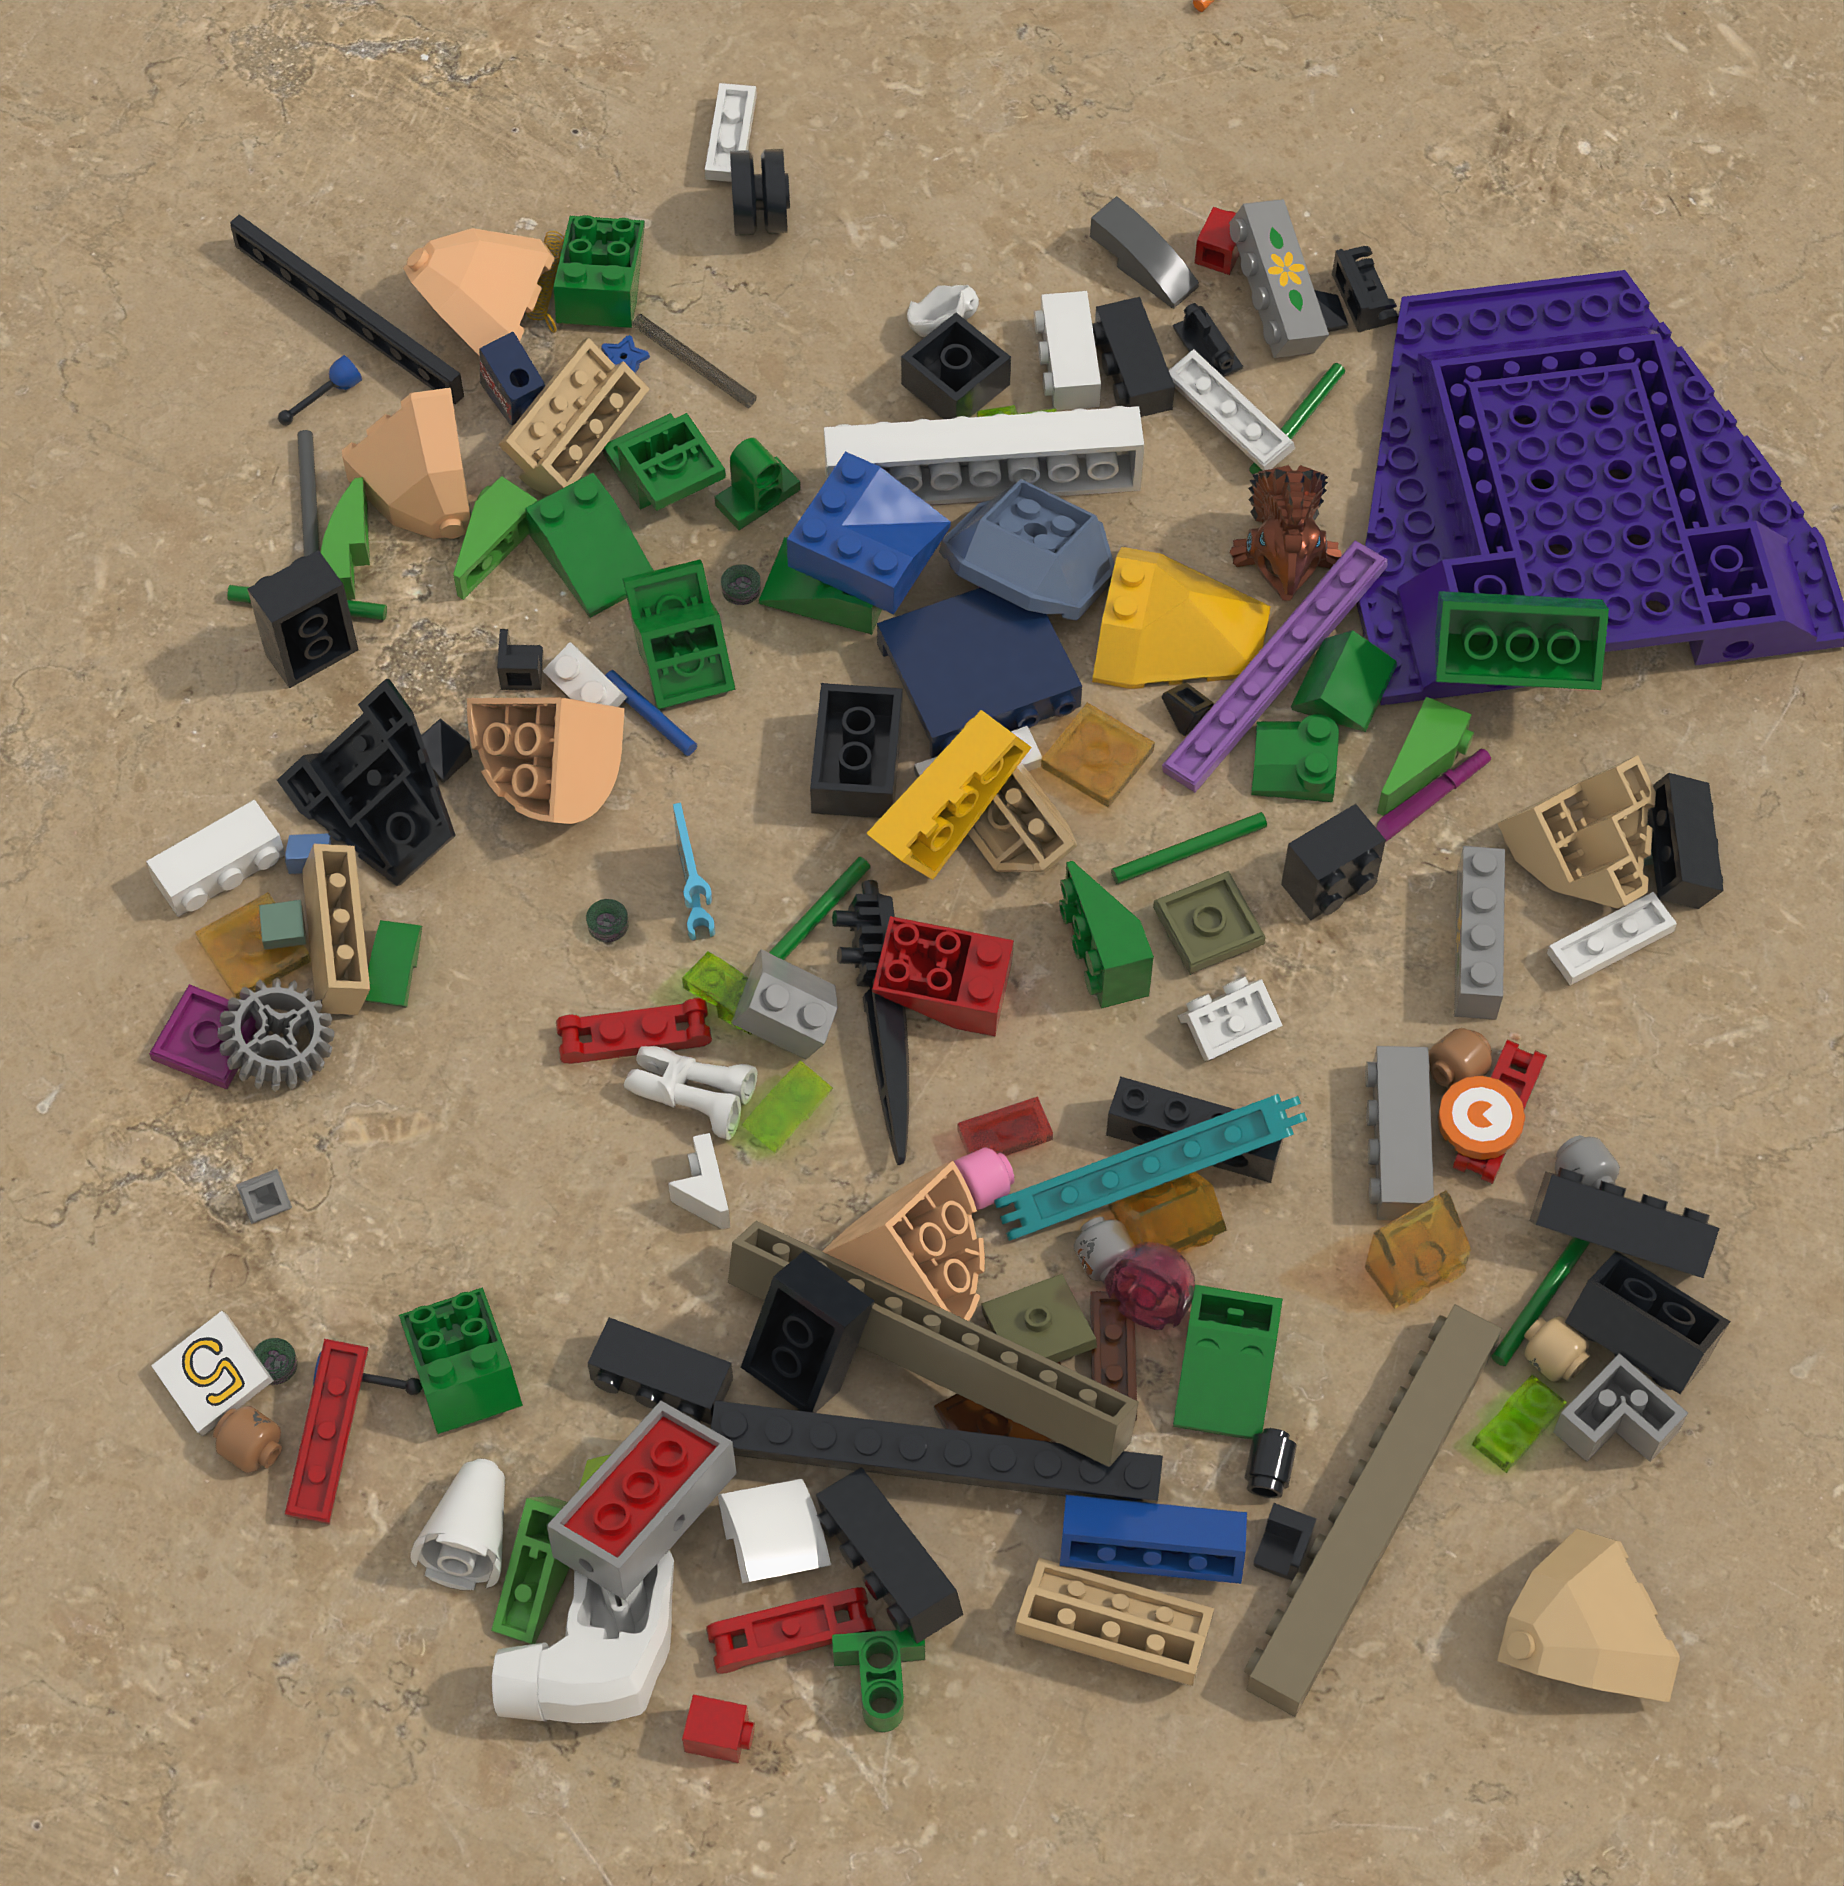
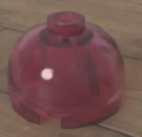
M1142 1242L1125 1250L1117 1258L1105 1278V1288L1109 1298L1114 1292L1116 1298L1121 1302L1118 1310L1125 1317L1138 1325L1153 1330H1163L1166 1324H1173V1328L1178 1326L1189 1310L1195 1290V1274L1188 1261L1174 1248L1156 1242Z

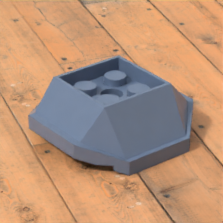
M1022 479L994 499L979 503L942 539L939 550L944 559L947 558L950 567L957 576L1028 611L1043 614H1061L1063 618L1076 621L1110 586L1114 569V561L1102 522L1098 521L1096 515Z

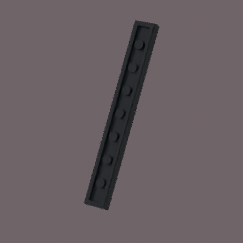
M240 214L230 222L235 247L432 390L451 388L453 404H457L464 397L461 374Z

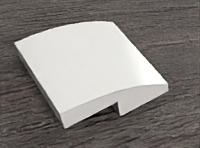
M803 1479L718 1495L726 1540L734 1539L742 1583L831 1565L824 1533L816 1516L817 1512Z

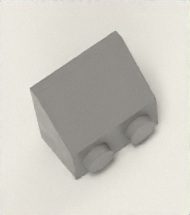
M761 949L756 956L731 1024L807 1059L826 1042L838 1009L835 985Z

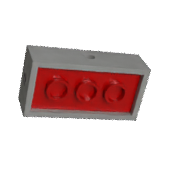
M660 1401L548 1523L547 1530L553 1557L625 1600L737 1474L733 1441L665 1402Z

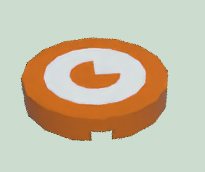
M1474 1076L1466 1077L1450 1086L1442 1097L1437 1120L1441 1135L1446 1142L1448 1139L1450 1144L1455 1146L1454 1150L1463 1156L1482 1160L1497 1158L1505 1154L1508 1149L1517 1143L1522 1134L1525 1113L1522 1101L1511 1087L1499 1079Z

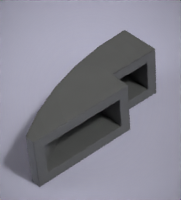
M1116 196L1091 217L1090 237L1118 257L1117 267L1171 308L1174 309L1199 287L1196 277L1168 242L1119 197Z

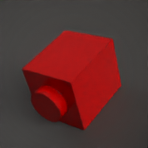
M1216 207L1212 208L1197 238L1194 264L1227 275L1231 274L1240 255L1236 242L1230 236L1229 222L1235 216V212L1225 211Z
M693 1694L682 1737L684 1752L739 1763L742 1749L750 1750L755 1730V1722L749 1721L747 1705Z

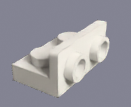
M1245 976L1224 985L1225 994L1217 998L1211 999L1209 994H1205L1186 1003L1189 1011L1178 1015L1181 1024H1188L1204 1061L1211 1060L1283 1026L1262 979L1248 983Z

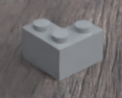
M1618 1354L1561 1412L1553 1433L1587 1462L1615 1433L1619 1434L1651 1462L1679 1433L1688 1412L1621 1354Z

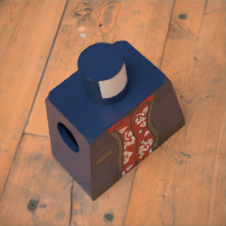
M512 331L479 348L480 384L508 423L515 425L543 390L545 384L519 339Z

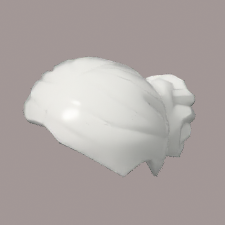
M969 285L937 286L921 302H910L907 312L909 326L915 333L925 338L956 312L964 319L971 318L977 311L979 298L974 289Z

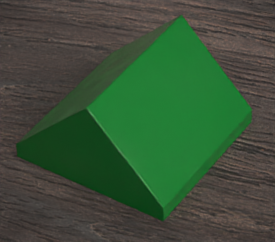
M1354 630L1325 638L1316 652L1291 708L1293 711L1306 715L1322 714L1330 717L1336 724L1366 732L1397 667V661Z

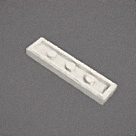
M1194 349L1169 369L1175 388L1263 471L1272 469L1295 450L1294 442Z

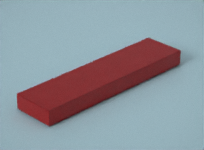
M324 1339L285 1510V1516L330 1525L369 1352L368 1347Z

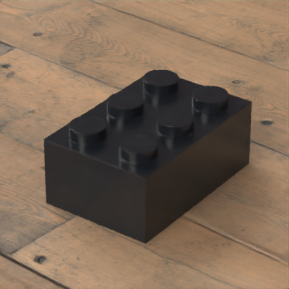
M319 550L308 556L296 559L290 566L271 576L259 579L255 585L247 588L265 655L289 688L359 650L344 585Z
M821 683L810 785L811 813L881 818L895 803L903 716V688Z
M803 1251L773 1276L740 1368L800 1411L816 1413L841 1390L875 1300Z
M1615 1251L1587 1281L1565 1323L1577 1329L1589 1341L1597 1342L1612 1351L1615 1357L1621 1354L1633 1366L1650 1375L1654 1382L1662 1388L1674 1390L1680 1395L1707 1363L1731 1322L1618 1251Z

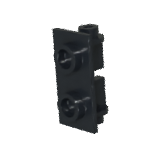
M1196 303L1188 305L1184 309V320L1174 324L1173 329L1189 353L1194 349L1223 377L1243 369V365L1204 307L1198 306Z

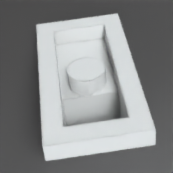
M710 1133L694 1136L695 1152L687 1154L692 1177L668 1184L670 1200L720 1229L730 1228L729 1209Z

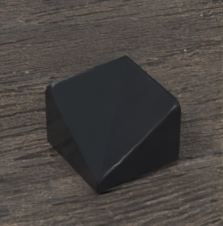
M441 718L421 735L434 774L443 783L472 758L469 741Z

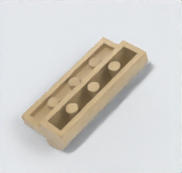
M587 338L580 342L498 445L523 470L518 478L534 490L545 495H551L581 478L650 388L624 361L615 365L590 338Z
M1039 1557L1016 1621L1015 1634L1193 1686L1214 1608L1074 1567L1060 1566V1563Z

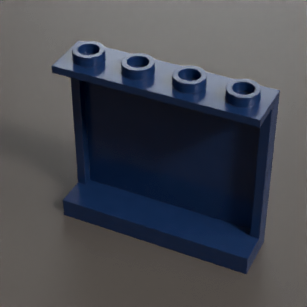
M980 587L877 623V645L883 657H890L930 741L931 758L939 756L963 730L966 723L975 717L980 710L991 716L1009 731H1013L1025 726L1031 728L1039 721L1053 716H1066L1076 708L1081 707L1082 684L1047 614L1028 611Z

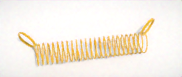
M549 231L546 233L544 243H548L546 245L548 249L554 250L550 252L554 254L553 256H557L555 258L557 261H553L555 264H552L555 268H550L554 271L544 272L549 275L542 274L539 278L541 282H537L539 286L545 287L542 288L545 292H540L543 295H539V297L542 298L537 300L542 302L537 301L536 303L540 305L534 306L533 309L539 312H532L542 313L543 315L533 316H544L549 329L555 333V323L552 317L547 314L563 247L561 242H564L565 236L562 241L548 238L547 236L560 238L554 234L547 235L550 232L558 233L556 231ZM540 279H543V280L550 279L551 281L546 282V281H542V280H540ZM526 312L527 316H528L529 318L533 319V320H542V319H544V318H541V319L532 318V317H530V316L528 315V313ZM547 317H549V319L551 320L554 330L551 328L547 320Z

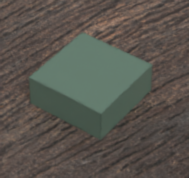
M301 900L259 905L264 950L306 944L304 910Z

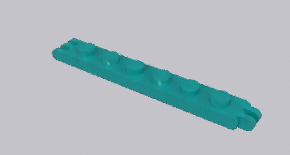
M1279 1094L1273 1095L994 1200L996 1208H1004L1013 1203L1016 1210L1000 1216L1002 1224L1004 1225L1019 1219L1022 1226L1009 1230L1006 1233L1007 1238L1011 1241L1292 1136L1294 1133L1291 1126L1307 1121L1305 1112L1288 1118L1285 1111L1301 1104L1299 1096L1281 1101Z

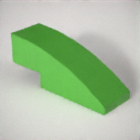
M363 477L354 478L342 495L331 515L320 552L342 581L347 600L355 599L354 566L370 565L368 499Z

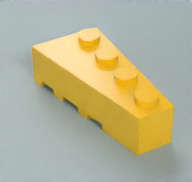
M980 710L975 717L966 723L963 730L866 834L900 861L934 880L1032 747L984 711Z

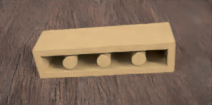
M313 844L302 869L315 1001L322 999V1009L319 1013L358 1015L370 991L355 846Z

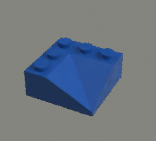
M845 451L787 538L788 567L894 615L951 527V521L880 466Z

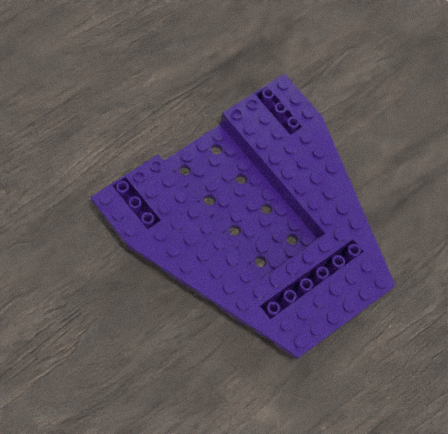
M1626 270L1403 296L1401 298L1365 543L1367 548L1387 559V568L1357 602L1364 638L1397 661V667L1381 698V706L1422 701L1426 697L1437 699L1529 687L1436 682L1435 629L1439 591L1602 599L1609 609L1605 652L1689 642L1695 666L1844 647V601L1824 537L1816 527L1811 528L1803 517L1804 510L1797 501L1792 502L1780 486L1781 479L1749 436H1743L1736 427L1737 420L1729 410L1725 411L1714 397L1715 390L1682 346L1677 347L1671 339L1672 332L1664 321L1659 323L1649 309V301ZM1606 408L1610 413L1599 415L1592 410ZM1530 418L1533 420V423L1524 425L1518 423L1515 419ZM1620 469L1628 474L1629 477L1622 480L1616 479L1609 474V471ZM1544 479L1550 483L1551 487L1539 489L1531 481ZM1637 534L1645 538L1648 543L1635 545L1627 537ZM1554 544H1560L1567 548L1569 553L1557 555L1549 547ZM1658 601L1665 605L1667 610L1654 612L1647 607L1646 603Z

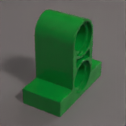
M748 438L738 444L730 456L731 486L714 496L715 506L739 531L801 490L800 480L777 456L773 457L756 438Z
M898 1630L832 1635L834 1667L859 1665L862 1714L865 1723L876 1732L885 1733L894 1730L901 1723L904 1713L901 1662L925 1660V1639L917 1644L907 1630L901 1633ZM882 1653L889 1656L892 1661L887 1667L875 1668L868 1663V1659L874 1654ZM888 1698L894 1702L895 1707L890 1712L883 1714L874 1711L871 1704L876 1699Z

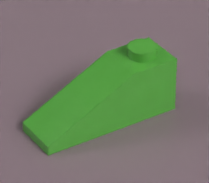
M503 476L492 486L485 487L475 501L453 573L457 596L462 600L529 535L525 508L538 502V500Z
M1429 697L1425 698L1381 791L1377 809L1378 814L1384 816L1450 769L1458 753L1464 755L1467 753L1474 736V732L1468 730L1472 714Z
M550 1496L526 1498L491 1631L529 1644L536 1643L570 1567L553 1557L547 1530L548 1523L568 1502Z

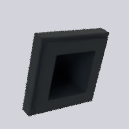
M1314 290L1328 332L1348 328L1349 324L1339 296Z
M1187 682L1164 692L1161 697L1178 731L1183 736L1188 735L1214 705L1211 700Z

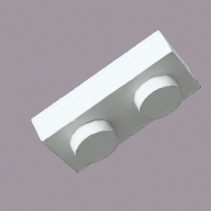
M571 642L543 670L570 699L619 707L627 698Z

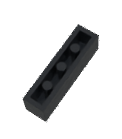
M1559 1167L1557 1175L1545 1171L1529 1221L1550 1230L1704 1278L1720 1229L1708 1223L1710 1215L1687 1207L1684 1208L1683 1214H1678L1666 1210L1668 1201L1646 1194L1642 1195L1641 1201L1624 1196L1627 1188L1602 1180L1599 1188L1584 1184L1585 1175Z
M862 1467L816 1494L821 1513L816 1516L820 1521L822 1530L829 1539L834 1536L838 1538L842 1544L839 1546L840 1551L852 1569L860 1567L865 1574L862 1578L869 1593L876 1601L881 1598L884 1599L889 1606L886 1608L887 1614L900 1633L907 1630L918 1644L963 1616L956 1588Z

